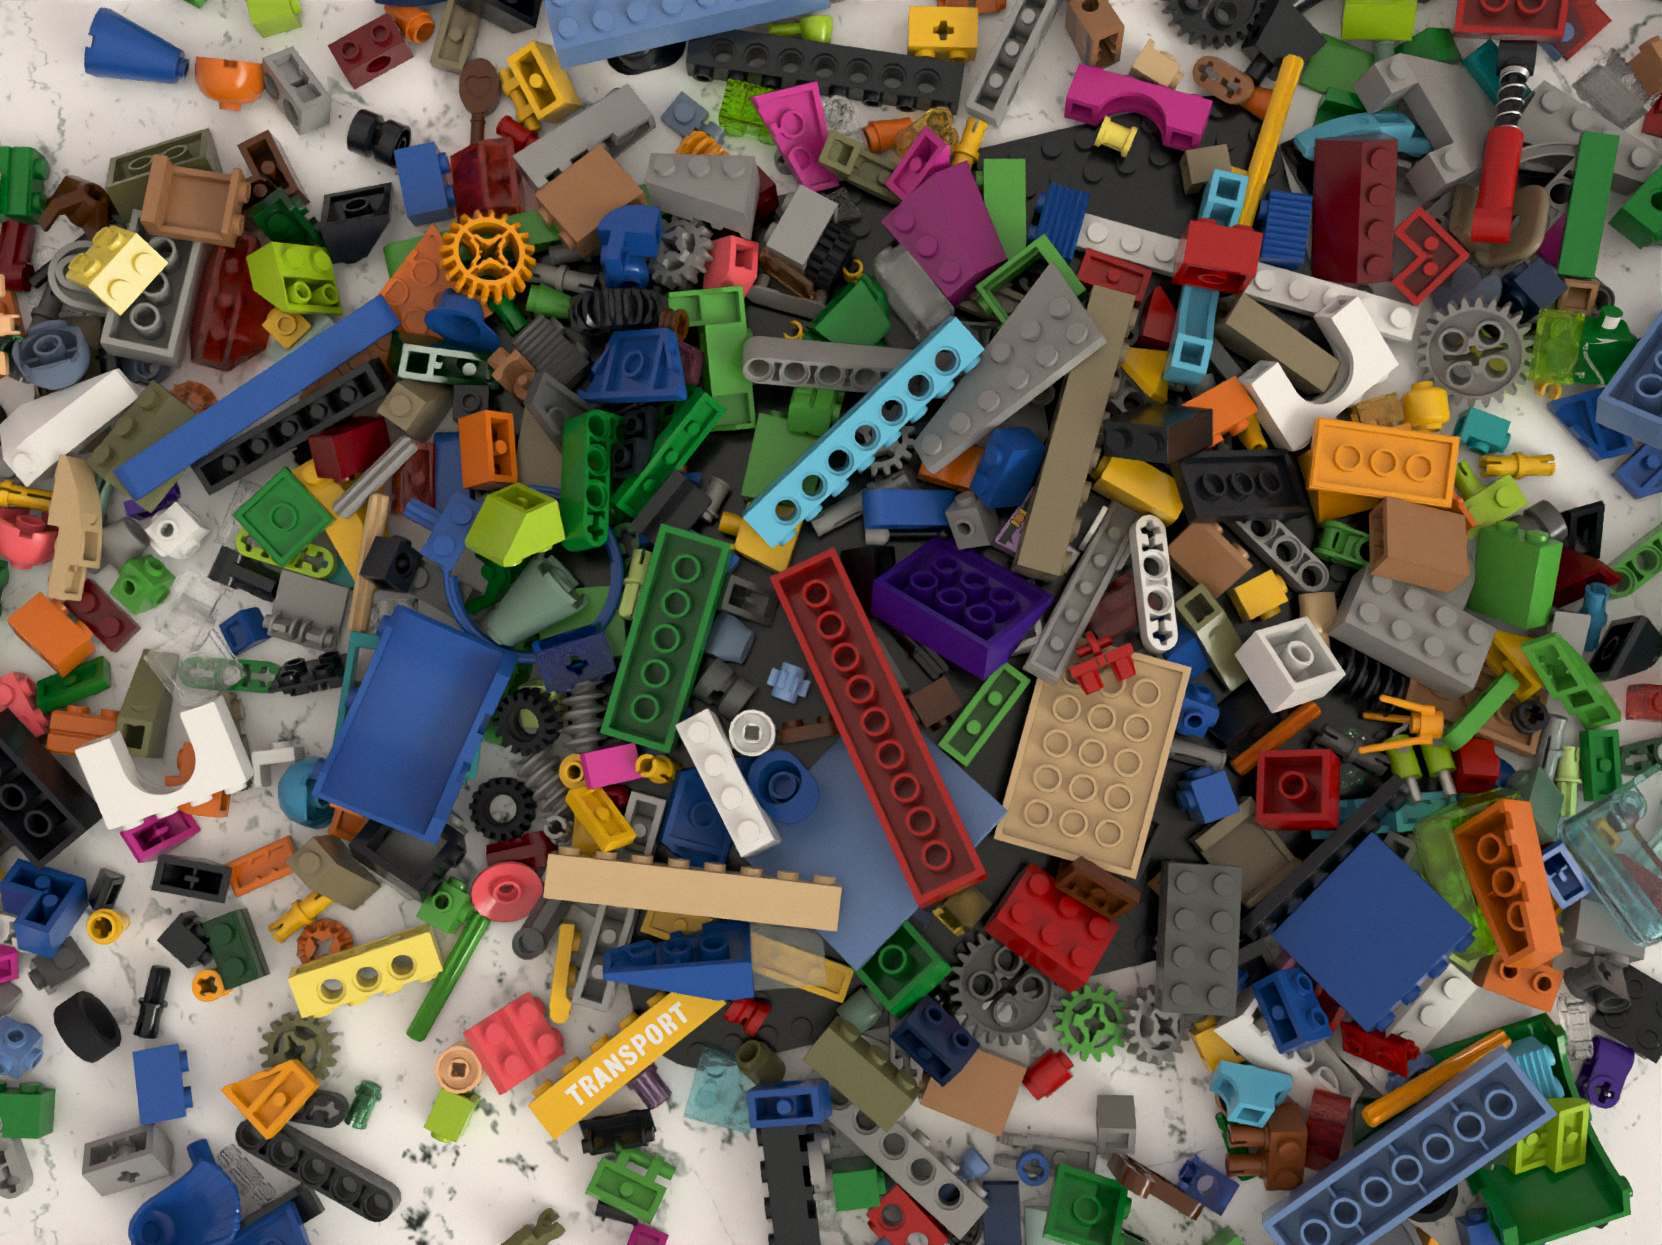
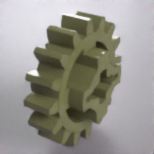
M297 1011L294 1018L292 1013L288 1012L282 1015L283 1023L279 1020L270 1023L271 1029L274 1032H267L262 1035L261 1038L268 1042V1045L260 1048L259 1053L266 1054L268 1060L264 1061L261 1066L262 1068L270 1066L274 1068L289 1060L298 1059L317 1080L318 1077L324 1080L330 1076L326 1067L333 1068L338 1064V1061L331 1056L341 1050V1046L332 1044V1040L339 1034L338 1032L329 1033L327 1031L331 1024L330 1020L319 1023V1018H313L312 1015L308 1018H302L300 1012ZM304 1027L312 1030L316 1036L306 1032ZM282 1037L284 1043L281 1047V1050L278 1052L279 1041ZM303 1045L305 1052L297 1054L295 1047ZM322 1048V1056L318 1063L316 1056L319 1049Z

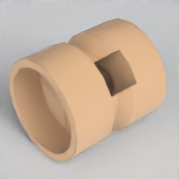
M467 1039L460 1040L446 1049L437 1059L435 1066L436 1079L440 1086L446 1091L455 1094L466 1093L473 1089L487 1075Z

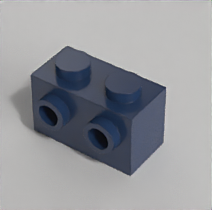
M1540 257L1529 265L1522 261L1501 278L1502 291L1497 306L1502 308L1510 301L1512 305L1509 313L1513 315L1516 312L1523 311L1524 313L1519 323L1524 324L1543 312L1568 287L1558 277L1555 267L1548 262H1544Z
M928 994L909 1011L889 1036L942 1087L961 1072L981 1046L965 1028Z

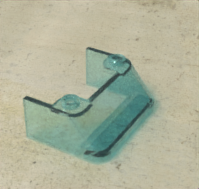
M1658 763L1627 780L1562 822L1557 830L1558 840L1561 839L1590 886L1628 938L1634 944L1641 947H1650L1662 942V862L1633 825L1641 820L1647 812L1646 799L1637 788V785L1662 769Z

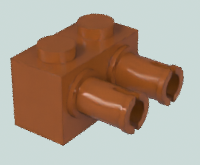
M1285 1103L1275 1106L1274 1112L1263 1128L1246 1124L1227 1125L1229 1148L1258 1147L1257 1153H1226L1225 1170L1227 1177L1259 1176L1263 1180L1266 1191L1294 1190L1303 1184L1308 1130L1298 1103Z

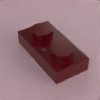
M88 578L84 582L81 601L65 600L63 602L111 652L117 653L141 629L92 579Z

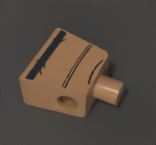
M1066 0V30L1083 65L1097 66L1104 69L1119 62L1125 26L1108 0Z

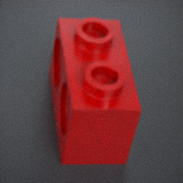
M897 1182L880 1198V1207L869 1208L866 1216L870 1219L867 1222L870 1229L880 1239L886 1237L892 1245H910L908 1236L914 1232L924 1234L928 1240V1245H944L949 1238L950 1233ZM889 1204L897 1205L902 1211V1219L896 1222L888 1220L884 1215L883 1208Z

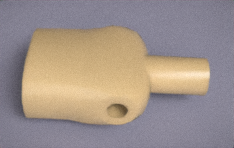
M1315 592L1298 595L1300 618L1308 616L1331 651L1328 632L1337 613L1335 592Z

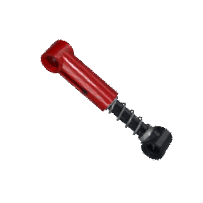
M1500 40L1496 76L1500 77L1499 86L1501 88L1497 92L1499 102L1495 106L1497 116L1492 122L1494 128L1488 131L1486 137L1477 206H1475L1473 214L1471 242L1509 244L1513 204L1524 139L1523 132L1518 127V122L1523 117L1520 113V108L1525 104L1522 94L1527 88L1524 84L1530 76L1534 75L1537 40Z

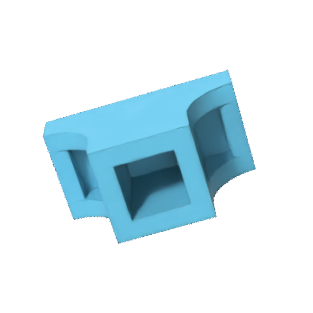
M1220 1060L1209 1078V1091L1216 1093L1224 1100L1227 1106L1228 1121L1260 1128L1265 1126L1274 1112L1275 1106H1280L1292 1089V1075L1261 1069L1255 1065H1242Z

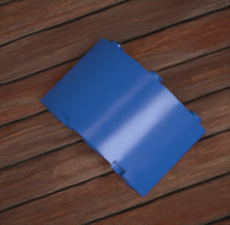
M397 604L391 617L383 615L375 633L381 636V639L360 687L352 686L344 703L345 707L350 708L326 760L319 757L310 778L316 780L311 795L436 845L462 787L466 772L482 741L489 720L494 714L508 684L519 655Z

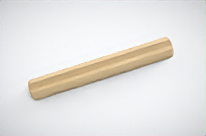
M371 493L369 495L347 627L349 631L367 633L369 629L375 585L360 576L359 573L375 536L384 537L390 500L384 494Z

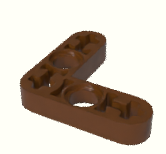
M1113 1153L1107 1163V1167L1121 1185L1144 1199H1147L1150 1193L1197 1221L1205 1207V1204L1197 1197L1125 1153Z

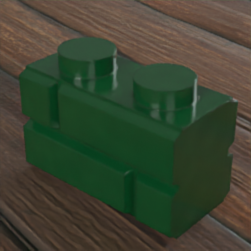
M247 908L238 909L202 923L206 938H210L209 946L225 991L271 974Z

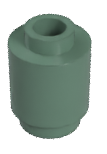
M861 987L841 1004L836 1011L840 1015L839 1018L843 1021L847 1020L854 1024L861 1036L885 1015L883 1011L886 1008L868 987L865 989Z

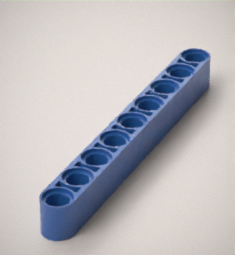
M380 294L113 471V474L136 502L401 326L402 322L383 295Z

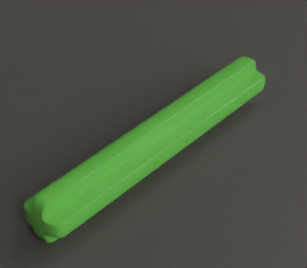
M478 911L472 913L445 961L443 971L439 972L407 1029L406 1034L411 1039L418 1042L425 1040L491 920L482 916Z

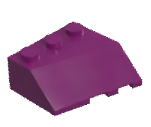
M967 160L934 173L881 220L888 233L954 308L977 289L976 285L1008 261Z

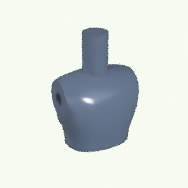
M720 612L712 622L704 654L713 659L719 658L722 661L743 664L753 645L756 631L735 616Z

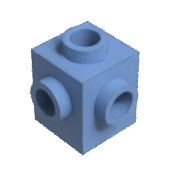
M7 1015L0 1020V1075H9L19 1080L27 1070L32 1071L41 1061L44 1051H42L43 1034L34 1026L28 1023L22 1024Z

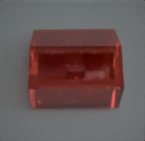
M512 136L479 140L450 156L453 186L458 202L456 206L457 223L461 224L460 218L464 213L473 220L474 211L479 209L483 217H487L489 210L493 209L495 212L494 218L496 219L501 218L506 213L510 216L526 212L522 174L513 158V155L519 151Z

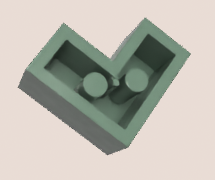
M1540 766L1527 771L1519 770L1513 773L1507 780L1503 798L1530 802L1539 844L1543 845L1553 841L1564 795ZM1494 803L1478 806L1472 811L1470 819Z

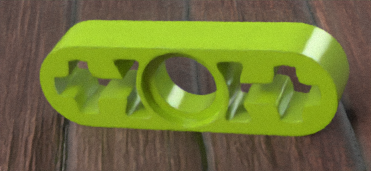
M242 528L237 533L235 545L242 555L280 567L270 555L269 558L266 557L268 553L263 548L253 547L252 551H250L251 545L247 544L246 541L248 537L252 538V536L245 528ZM310 543L307 546L308 550L306 553L304 549L287 566L282 567L310 577L327 579L337 571L338 558L332 550ZM322 553H324L323 559L328 561L327 568H320L319 572H317L316 565L304 562L303 560L305 555L320 558Z

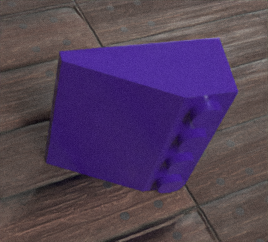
M933 537L873 581L871 614L984 681L1008 661L1052 603L1054 595L970 548L958 550L956 541L950 537L944 541Z

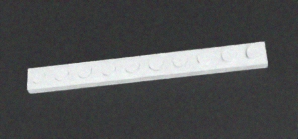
M1085 213L1075 250L1085 252L1088 247L1153 270V272L1172 277L1179 239ZM1258 262L1256 276L1243 292L1255 301L1311 317L1338 295L1358 296L1381 336L1403 343H1408L1412 340L1420 307Z

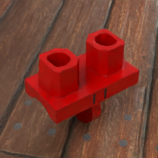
M1088 631L1084 633L1087 644L1075 648L1079 659L1089 654H1092L1094 658L1067 670L1071 680L1076 679L1079 687L1087 696L1104 688L1097 671L1102 667L1110 665L1117 682L1136 675L1134 662L1131 657L1135 652L1131 643H1127L1102 654L1101 649L1113 645L1110 635L1108 634L1096 640L1093 632Z

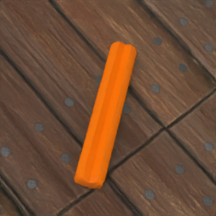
M1314 701L1301 704L1288 714L1289 717L1235 760L1231 759L1230 765L1234 771L1241 776L1247 774L1257 766L1258 751L1277 750L1319 717L1321 710Z

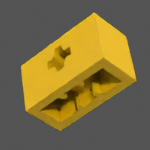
M909 6L907 55L965 64L969 61H975L978 44V8ZM939 34H945L946 40H940Z

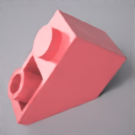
M733 235L712 240L716 247L709 250L708 254L714 257V260L705 262L704 267L708 272L704 274L703 289L743 286L745 298L757 278L759 243Z

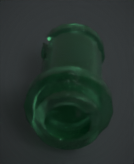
M362 1080L361 1084L357 1085L354 1089L356 1096L344 1122L347 1125H351V1122L354 1121L352 1124L353 1128L366 1129L376 1102L380 1101L383 1097L380 1093L382 1087L373 1081Z

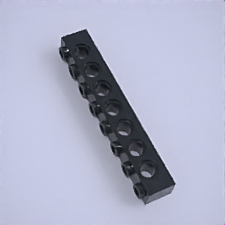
M736 29L689 40L686 57L688 76H693L695 80L700 82H712L714 79L726 81L727 84L734 87H746L748 84L760 86L762 90L773 92L817 81L820 95L828 96L830 100L835 102H847L849 99L862 101V104L868 107L889 105L896 106V109L902 112L923 110L929 111L933 116L942 118L949 117L950 115L957 116L965 63ZM721 53H727L732 56L729 61L724 63L715 60ZM755 58H761L766 62L759 68L749 65V62ZM788 63H794L800 67L793 73H788L782 69ZM822 68H828L833 71V74L830 77L822 78L816 72ZM855 73H861L867 77V80L862 83H856L850 77ZM889 78H895L901 82V85L896 88H890L884 84V81ZM923 83H929L935 90L930 93H924L918 89V86Z

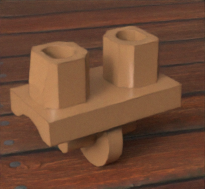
M499 347L487 360V363L495 370L491 376L520 405L524 406L523 402L537 370L516 349L509 354L505 349Z

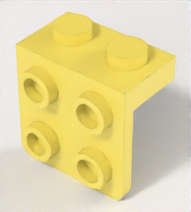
M112 225L109 228L104 227L98 231L92 239L94 244L85 254H78L68 266L70 270L67 272L66 278L72 283L89 289L113 312L121 316L168 262L137 233Z

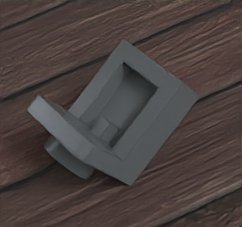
M70 935L61 945L53 959L40 955L32 958L29 966L31 971L27 974L38 991L44 988L47 994L51 995L56 991L57 987L89 968L90 963Z

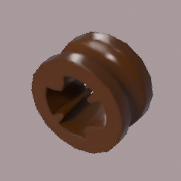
M672 308L663 309L659 318V328L670 329L676 333L677 341H683L689 330L687 312L685 309H677L675 311Z

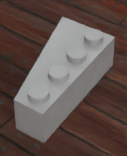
M1545 80L1528 95L1525 104L1520 108V113L1523 117L1519 120L1518 127L1524 135L1522 148L1551 141L1579 143L1580 133L1583 131L1620 135L1610 190L1628 196L1643 185L1662 157V154ZM1558 156L1543 157L1527 162L1532 164L1538 162L1553 167L1555 172H1559L1571 158Z
M627 83L621 88H614L602 100L513 155V158L522 176L536 193L599 144L615 159L656 128L653 114Z

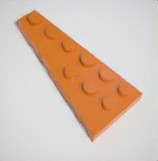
M434 223L428 228L425 235L408 254L405 261L377 296L383 295L402 322V325L393 331L422 334L444 339L428 328L424 322L425 314L431 309H436L444 291L448 288L454 290L457 281L446 282L445 275L448 271L440 268V261L444 258L439 255V248L445 244L442 242L443 236ZM464 289L459 293L467 296L468 291ZM474 294V299L480 303L481 296ZM488 303L481 304L484 311V319L493 314L487 307ZM393 331L306 388L299 396V400L301 401L367 361L378 357L392 379H394L396 375L387 365Z

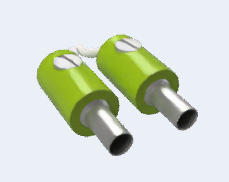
M1403 723L1402 727L1393 732V737L1383 742L1410 738L1407 734L1398 735L1408 728V724ZM1433 739L1432 745L1419 744L1430 777H1438L1445 798L1456 796L1457 791L1451 773L1457 768L1450 748L1441 739ZM1413 746L1385 750L1386 755L1391 757L1390 767L1393 775L1395 773L1398 774L1408 785L1410 804L1414 805L1423 802L1416 781L1422 777V773Z

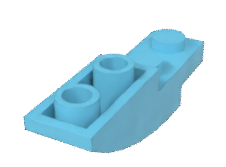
M1379 111L1371 115L1368 112L1332 119L1295 135L1293 141L1303 156L1314 161L1315 138L1386 133L1398 139L1397 152H1404L1409 156L1420 158L1424 154L1435 151L1421 127H1415L1403 112Z

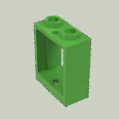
M1045 233L975 286L981 294L976 299L988 316L995 313L1002 322L997 326L998 330L1009 318V315L993 294L1041 257H1044L1048 264L1052 261L1057 266L1081 303L1086 300L1089 294Z

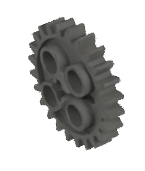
M981 933L976 934L977 946L969 941L965 942L964 947L968 954H955V958L961 963L960 967H952L954 970L951 972L957 975L956 980L946 982L947 986L956 988V993L949 996L948 1001H958L960 1005L952 1012L953 1015L965 1014L966 1018L961 1026L966 1028L972 1024L975 1025L973 1037H979L983 1032H986L985 1040L988 1044H992L996 1036L999 1038L1000 1046H1007L1009 1036H1011L1015 1045H1022V1034L1029 1040H1034L1035 1033L1033 1028L1046 1032L1047 1027L1043 1019L1055 1020L1057 1018L1050 1011L1051 1006H1062V1003L1054 998V993L1062 992L1064 989L1061 986L1055 985L1054 981L990 934H988L989 940ZM1003 951H1008L1013 957V966L1008 971L1003 970L998 963L999 955ZM1024 964L1028 965V970L1009 984L1008 988L1011 993L999 994L986 1010L982 1009V1004L1002 988L1000 980L1013 978ZM978 975L983 976L988 982V989L982 996L976 994L972 987L973 980ZM1027 978H1032L1038 987L1036 995L1032 998L1027 997L1023 992V983ZM1003 1002L1009 1004L1012 1009V1016L1006 1023H1003L997 1017V1008Z

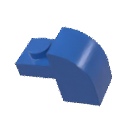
M626 205L612 210L600 221L597 231L601 246V265L606 266L610 282L623 283L629 255L657 258L663 235L660 207Z

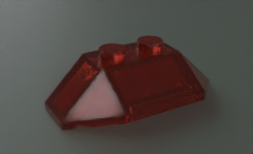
M243 233L242 236H237L235 248L213 244L204 265L190 329L191 363L227 373L266 349L269 332L262 324L267 320V315L275 306L253 290L246 256L262 247L258 237Z

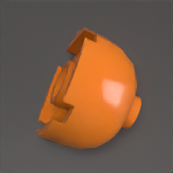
M196 56V83L200 91L208 99L219 102V109L241 111V104L255 102L265 90V76L262 71V63Z

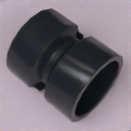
M360 109L356 113L347 135V148L350 152L366 158H371L374 155L376 162L393 169L397 168L393 150L409 147L411 142V128L392 119H388L385 122L382 115L367 109Z

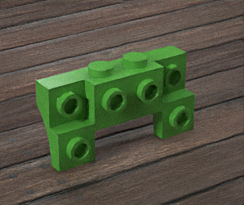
M743 286L666 293L667 307L672 308L674 311L685 309L689 317V327L697 326L704 391L727 409L710 432L756 428L752 386L756 383L747 380L743 374L742 347L747 339L753 337L751 329H747Z

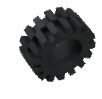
M832 222L828 229L824 231L823 237L819 239L817 247L814 248L813 255L807 263L808 266L805 268L803 278L817 287L830 292L835 283L838 282L843 272V267L849 262L858 241V236Z
M524 687L513 692L498 703L499 707L495 709L493 714L498 716V718L492 721L493 727H500V730L495 732L496 737L503 736L505 740L501 745L504 748L512 745L510 752L515 755L520 751L521 756H528L531 753L535 755L555 743L554 741L561 735L558 731L563 728L564 722L558 721V719L563 716L562 710L555 711L554 707L559 705L558 701L555 699L550 702L548 698L551 694L547 691L540 694L541 688L534 687L530 689L529 687ZM521 709H528L536 716L539 725L536 733L530 734L521 727L518 720V713Z
M512 777L492 778L486 783H482L478 786V791L472 795L473 802L469 803V810H472L470 820L476 825L474 828L478 832H482L484 837L495 839V841L512 840L520 837L525 831L530 829L532 826L530 825L531 822L536 818L534 812L535 808H537V802H534L532 799L533 792L525 788L524 782H520ZM499 795L511 797L516 804L515 816L506 823L496 821L490 813V805Z

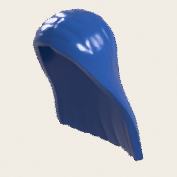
M199 1157L186 1174L147 1200L134 1213L128 1226V1237L131 1245L229 1244L233 1241L236 1232H238L240 1228L239 1223L242 1219L240 1214L241 1205L239 1204L240 1196L238 1195L239 1192L236 1185L220 1165Z

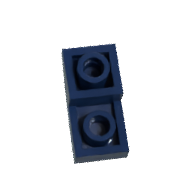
M983 1181L982 1186L988 1192L985 1198L989 1200V1207L983 1213L985 1245H1022L1019 1181Z

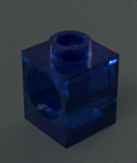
M1195 1154L1192 1161L1187 1160L1178 1174V1179H1180L1178 1186L1181 1190L1220 1216H1222L1240 1186L1233 1177H1228L1224 1171ZM1205 1175L1213 1176V1184L1209 1189L1204 1191L1198 1190L1197 1184L1201 1177Z

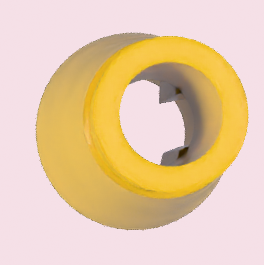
M99 909L88 918L86 924L88 936L95 943L101 945L111 944L127 930L130 925V919L122 911Z

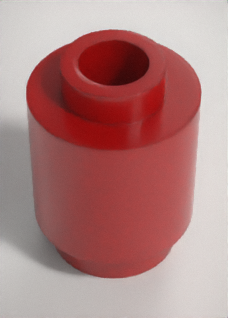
M1049 1048L1027 1067L1022 1083L1036 1100L1039 1101L1044 1096L1048 1098L1074 1076L1070 1071L1074 1064L1063 1050L1060 1049L1055 1052L1052 1048Z

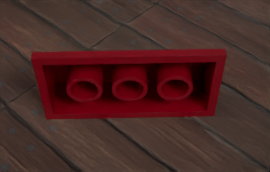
M1386 133L1315 138L1311 251L1312 277L1325 281L1350 284L1392 282L1397 138Z

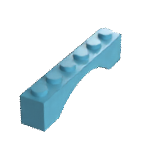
M1214 168L1204 187L1198 219H1212L1217 222V225L1227 227L1237 225L1249 177ZM1186 285L1182 286L1162 380L1197 388L1205 377L1213 345L1219 291Z

